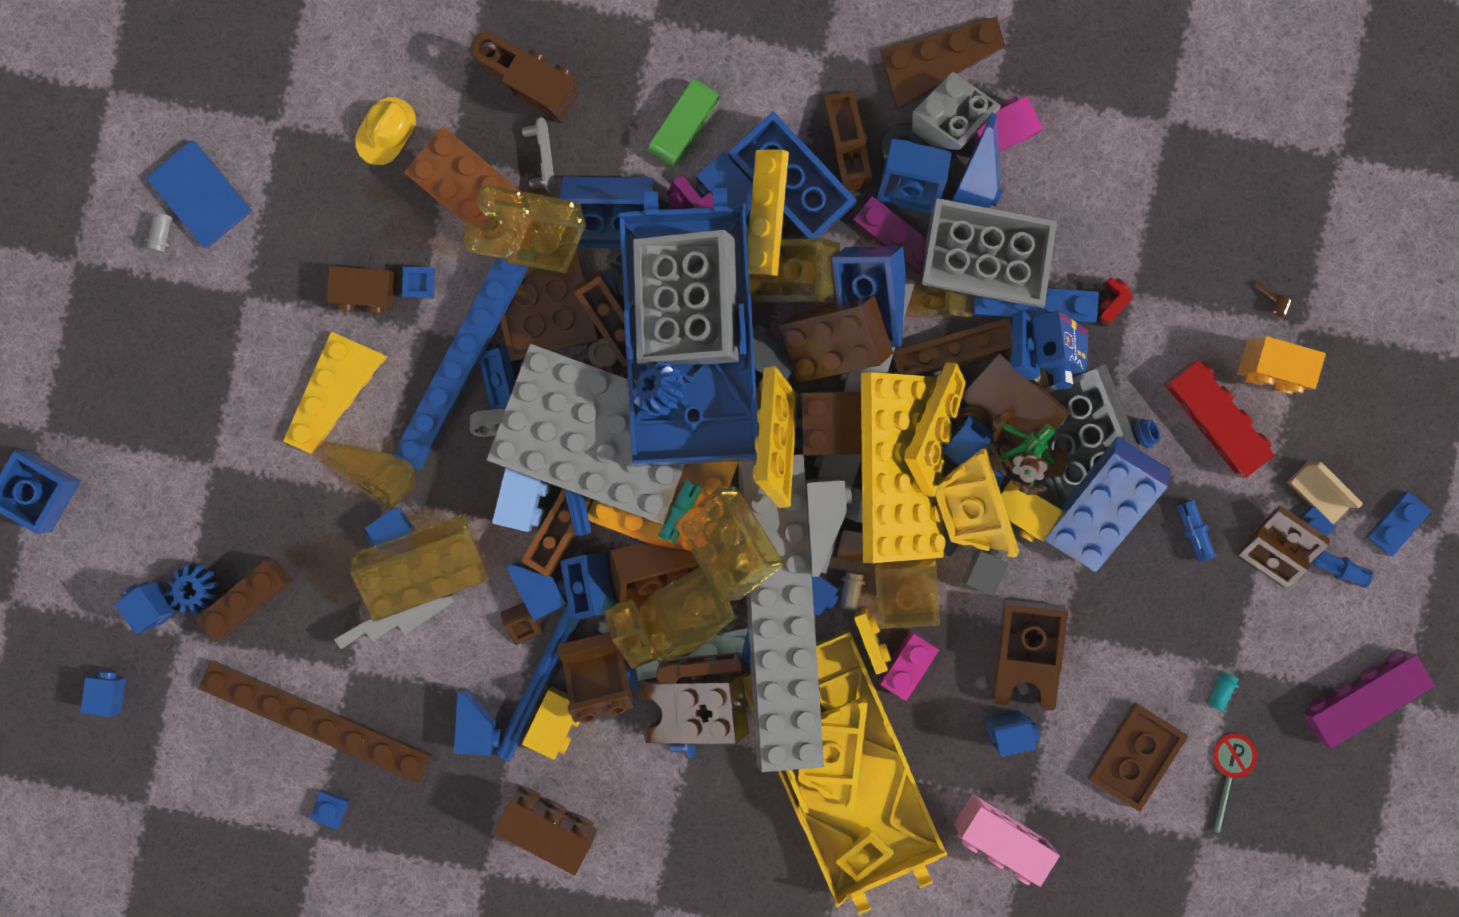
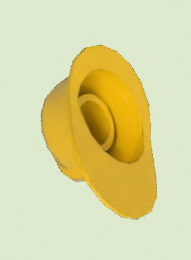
M387 97L378 101L369 109L355 137L359 156L366 162L373 165H385L392 162L400 154L416 126V115L413 108L406 101L397 97Z

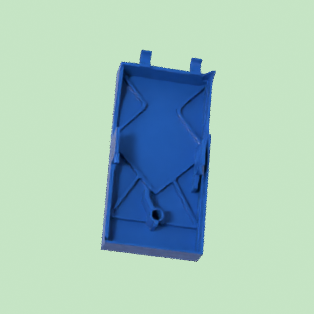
M727 188L713 189V208L659 210L658 191L643 192L644 211L619 213L633 467L755 461L757 460L755 438L759 435L751 294L748 273L746 203L733 208L728 207ZM725 230L735 240L739 362L673 364L672 366L683 374L682 380L687 385L681 391L685 398L678 400V409L671 408L668 416L661 414L658 417L655 415L651 416L634 403L635 396L631 393L637 386L633 380L639 379L641 376L640 369L647 370L648 365L637 364L633 239Z

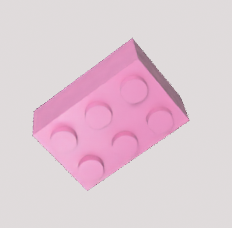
M973 793L954 822V826L958 831L957 836L963 840L961 843L975 853L980 849L989 856L987 859L1001 869H1004L1006 865L1015 872L1013 875L1026 885H1030L1033 882L1041 887L1060 857L1048 840Z

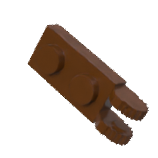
M734 652L665 660L659 663L656 677L662 684H674L680 677H688V680H701L709 674H718V677H731L736 675V672L741 671V654Z

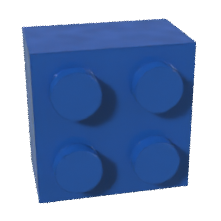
M30 450L13 451L0 474V513L35 534L52 532L82 480Z

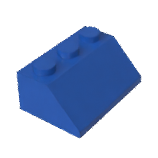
M563 177L560 208L564 248H621L619 213L644 211L643 192L654 191V178Z

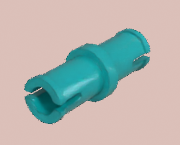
M684 481V485L675 503L670 504L668 509L670 513L661 531L658 533L659 537L664 540L669 539V542L676 544L686 520H690L693 515L691 510L700 492L703 490L702 487L695 483L692 484L691 481Z

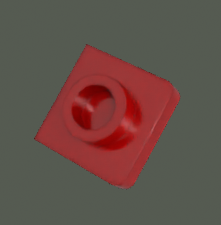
M1110 277L1101 284L1114 295V298L1106 297L1098 306L1097 310L1100 313L1097 315V321L1103 327L1109 325L1134 297L1129 293L1130 287L1119 278L1114 280Z

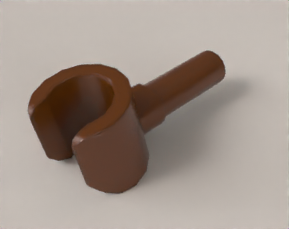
M1259 281L1254 284L1253 287L1273 301L1270 309L1271 312L1282 317L1288 313L1291 307V300L1288 297L1273 293Z

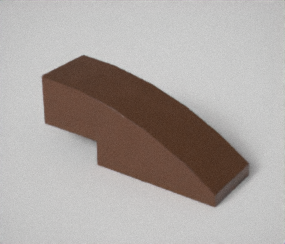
M854 90L824 96L840 183L848 191L872 187V172Z

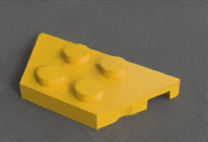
M984 448L935 484L937 486L935 496L951 542L965 546L973 545L977 549L985 551L993 548L1008 552L1007 556L1017 557L1019 549L987 450Z
M860 698L821 713L824 767L797 770V780L809 788H816L820 794L829 799L831 797L843 803L845 808L850 811H855L868 704L867 698Z

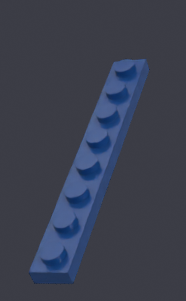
M504 243L398 443L393 456L417 470L423 468L534 258Z

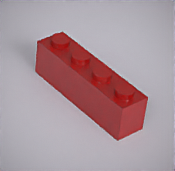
M1199 360L1192 361L1163 385L1238 478H1247L1275 456L1270 449L1272 445L1265 435L1257 433L1251 426L1253 423L1251 417L1243 409L1239 410L1232 402L1234 400L1232 393L1225 386L1222 385L1220 387L1213 378L1215 373L1212 368L1205 362L1201 363Z

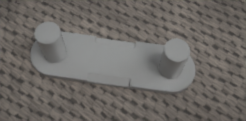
M540 117L537 118L536 125L523 127L522 133L525 138L537 135L542 159V177L530 179L529 186L532 190L545 187L547 192L550 193L555 190L549 133L545 119Z

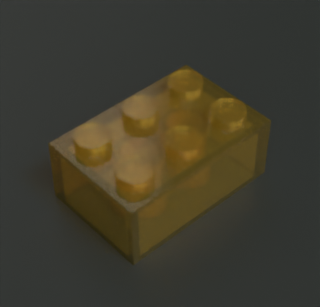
M824 238L781 240L778 276L749 274L751 304H837L832 257L840 251L841 243Z
M718 487L674 523L722 602L741 600L786 565L737 487Z

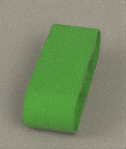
M694 78L653 138L647 152L674 168L716 106L721 95Z

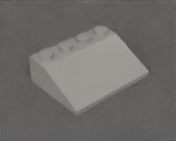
M937 198L930 214L927 231L922 285L1044 308L1057 221Z
M725 230L633 239L637 364L648 365L650 362L658 363L659 361L667 362L670 365L739 362L734 237Z

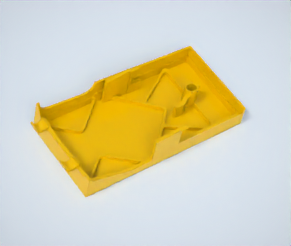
M845 629L816 642L821 713L860 698H867L868 702L855 811L846 809L843 803L832 797L830 799L825 797L816 788H809L797 780L798 769L778 772L798 819L808 837L836 907H839L846 899L852 898L858 915L871 910L864 892L912 871L920 888L932 884L933 882L926 865L939 860V858L946 856L947 853L918 790L910 767L883 709L849 629ZM751 671L743 674L745 696L754 714ZM867 826L894 853L862 880L856 882L835 861L843 851L857 841L864 827Z

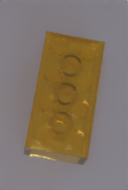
M466 513L350 555V573L373 622L489 580L486 560Z

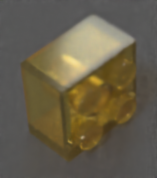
M936 558L875 563L879 629L940 626Z

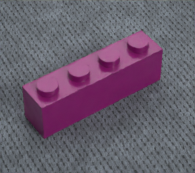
M1406 651L1394 652L1386 658L1387 662L1379 667L1372 666L1360 673L1361 677L1354 682H1345L1334 689L1335 693L1326 699L1321 697L1312 701L1308 705L1309 709L1302 712L1319 742L1329 748H1333L1435 687L1418 656Z

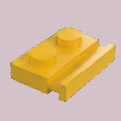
M867 607L856 611L854 619L876 675L888 671V661H891V656L886 644H881L877 633L880 632V628L875 616H870Z

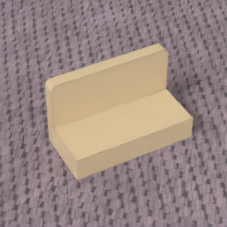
M1307 461L1287 481L1310 506H1315L1332 524L1349 508H1360L1363 505L1320 461Z

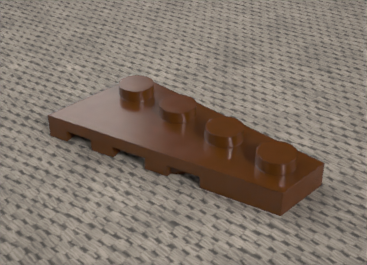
M997 16L881 50L880 54L896 110L940 85L952 72L958 74L1004 48L1005 43Z

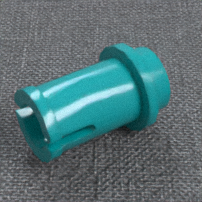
M1222 671L1220 676L1216 675L1215 677L1218 680L1207 704L1225 712L1235 687L1239 688L1240 685L1237 684L1239 678Z

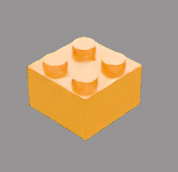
M1268 336L1249 339L1246 342L1237 375L1246 377L1245 382L1257 386H1263L1264 384L1275 385L1274 390L1289 395H1292L1293 392L1303 394L1304 390L1316 389L1326 353Z

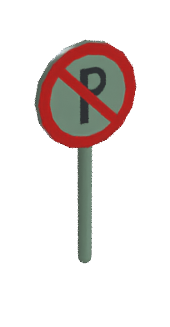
M1230 733L1222 736L1215 743L1212 751L1215 767L1221 774L1226 775L1214 828L1216 833H1219L1221 830L1232 778L1248 775L1254 769L1257 762V750L1254 743L1240 733Z

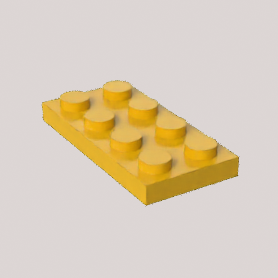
M776 366L764 367L763 380L759 383L761 408L757 410L759 436L755 438L757 463L753 466V479L778 508H784L791 505L798 395Z

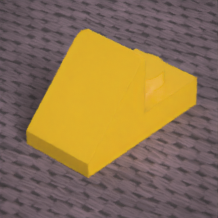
M866 826L857 841L843 851L835 863L856 882H859L888 860L894 851Z

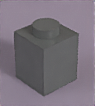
M991 548L985 552L976 549L962 582L994 596L1009 563L1001 560L1002 553Z

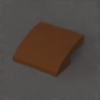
M1279 505L1252 534L1239 552V556L1289 589L1308 571L1309 563L1329 546L1330 538Z

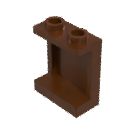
M616 630L557 645L558 654L563 663L570 703L568 711L574 723H587L599 716L607 714L619 715L627 709L634 708L622 643Z

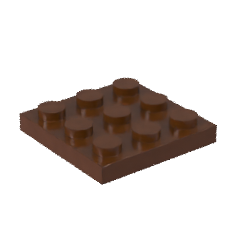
M577 252L531 263L501 319L510 362L525 359L530 344L556 352L599 341L594 322L574 294L575 285L582 282L584 278Z

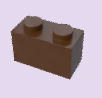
M329 266L327 303L336 305V310L354 312L356 306L366 307L367 313L384 314L385 309L394 308L396 273L390 270Z

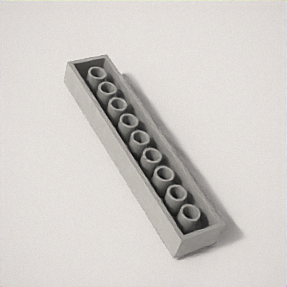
M794 455L791 505L784 508H778L767 497L760 486L755 483L753 479V466L756 465L757 460L739 461L738 474L757 767L761 772L824 767L804 456Z

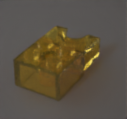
M484 185L480 188L476 198L479 209L483 214L493 217V219L486 223H470L466 227L462 236V242L470 252L504 258L510 264L562 273L567 272L586 227L579 202L491 185Z

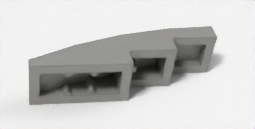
M457 594L426 598L396 607L359 624L334 639L340 649L350 645L364 634H367L370 640L375 642L397 626L405 636L458 600L459 597Z

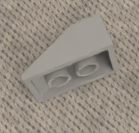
M840 476L805 479L812 577L820 576L847 513L846 504H852L851 486L845 483V480Z

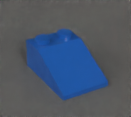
M903 246L844 247L832 257L837 304L875 295L891 347H900L902 342L906 281Z

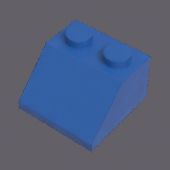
M892 138L876 199L882 204L931 214L936 199L941 198L947 183L952 151Z

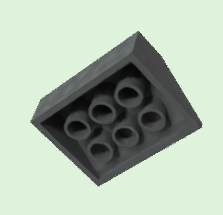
M1106 364L1072 376L1073 386L1069 389H1056L1054 384L1044 387L1050 395L1070 411L1069 415L1056 427L1055 433L1047 441L1049 446L1046 448L1047 451L1051 452L1056 448H1062L1065 451V456L1069 459V464L1064 467V473L1060 477L1050 476L1045 478L1055 505L1059 509L1117 436L1140 450Z

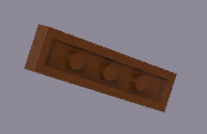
M1010 318L894 350L893 358L897 372L903 375L924 376L942 371L946 362L957 363L959 366L998 355L1000 352L1011 351L1012 325Z

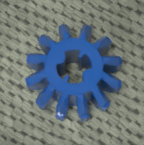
M662 361L658 363L650 362L647 370L640 369L641 376L639 379L633 380L637 385L631 392L635 396L634 403L646 413L657 417L660 414L668 416L671 408L678 409V400L685 398L681 391L687 386L682 380L683 374L672 365Z
M191 563L185 564L183 570L180 568L173 570L175 578H170L166 581L172 587V590H168L164 594L174 597L170 606L176 607L180 605V613L182 614L191 611L193 615L201 613L202 608L207 610L212 606L210 600L218 598V594L213 592L212 588L218 587L220 583L210 582L214 572L208 571L204 573V565L199 564L194 568ZM189 584H192L196 594H192V589L188 588Z

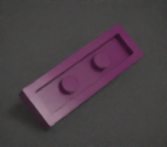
M872 196L854 218L853 222L883 246H903L904 262L923 276L926 238Z

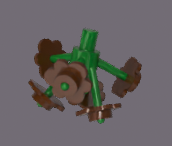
M1005 410L1002 415L999 414L993 421L991 428L994 431L992 440L995 442L998 439L1001 440L1005 432L1008 431L1024 439V442L1017 447L1012 442H1009L1007 445L1002 444L998 447V454L992 444H989L990 454L988 456L993 471L1000 470L1004 476L1006 475L1004 467H1006L1011 474L1020 475L1021 479L1012 480V484L1020 486L1019 491L1027 496L1037 495L1038 491H1047V487L1034 482L1035 479L1042 480L1050 476L1060 477L1064 473V467L1069 464V459L1065 456V451L1062 448H1056L1052 452L1046 450L1049 446L1047 441L1055 433V430L1046 424L1038 433L1032 432L1028 435L1011 426L1013 412Z

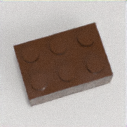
M875 295L794 314L779 325L798 383L880 366L893 354Z
M518 787L493 833L575 876L597 832V828L593 827L594 823L584 816L578 815L576 818L566 813L567 808L557 802L552 801L549 804L540 799L541 795L533 789L525 787L522 790Z

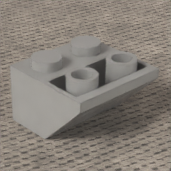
M952 72L913 111L912 132L931 146L941 149H961L988 121L991 112L996 113L1000 109V104Z

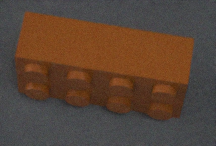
M444 126L440 128L404 171L406 175L499 253L504 243L511 245L541 210L537 204Z

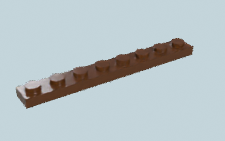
M214 660L210 661L199 686L201 691L418 784L421 782L432 756L431 753Z

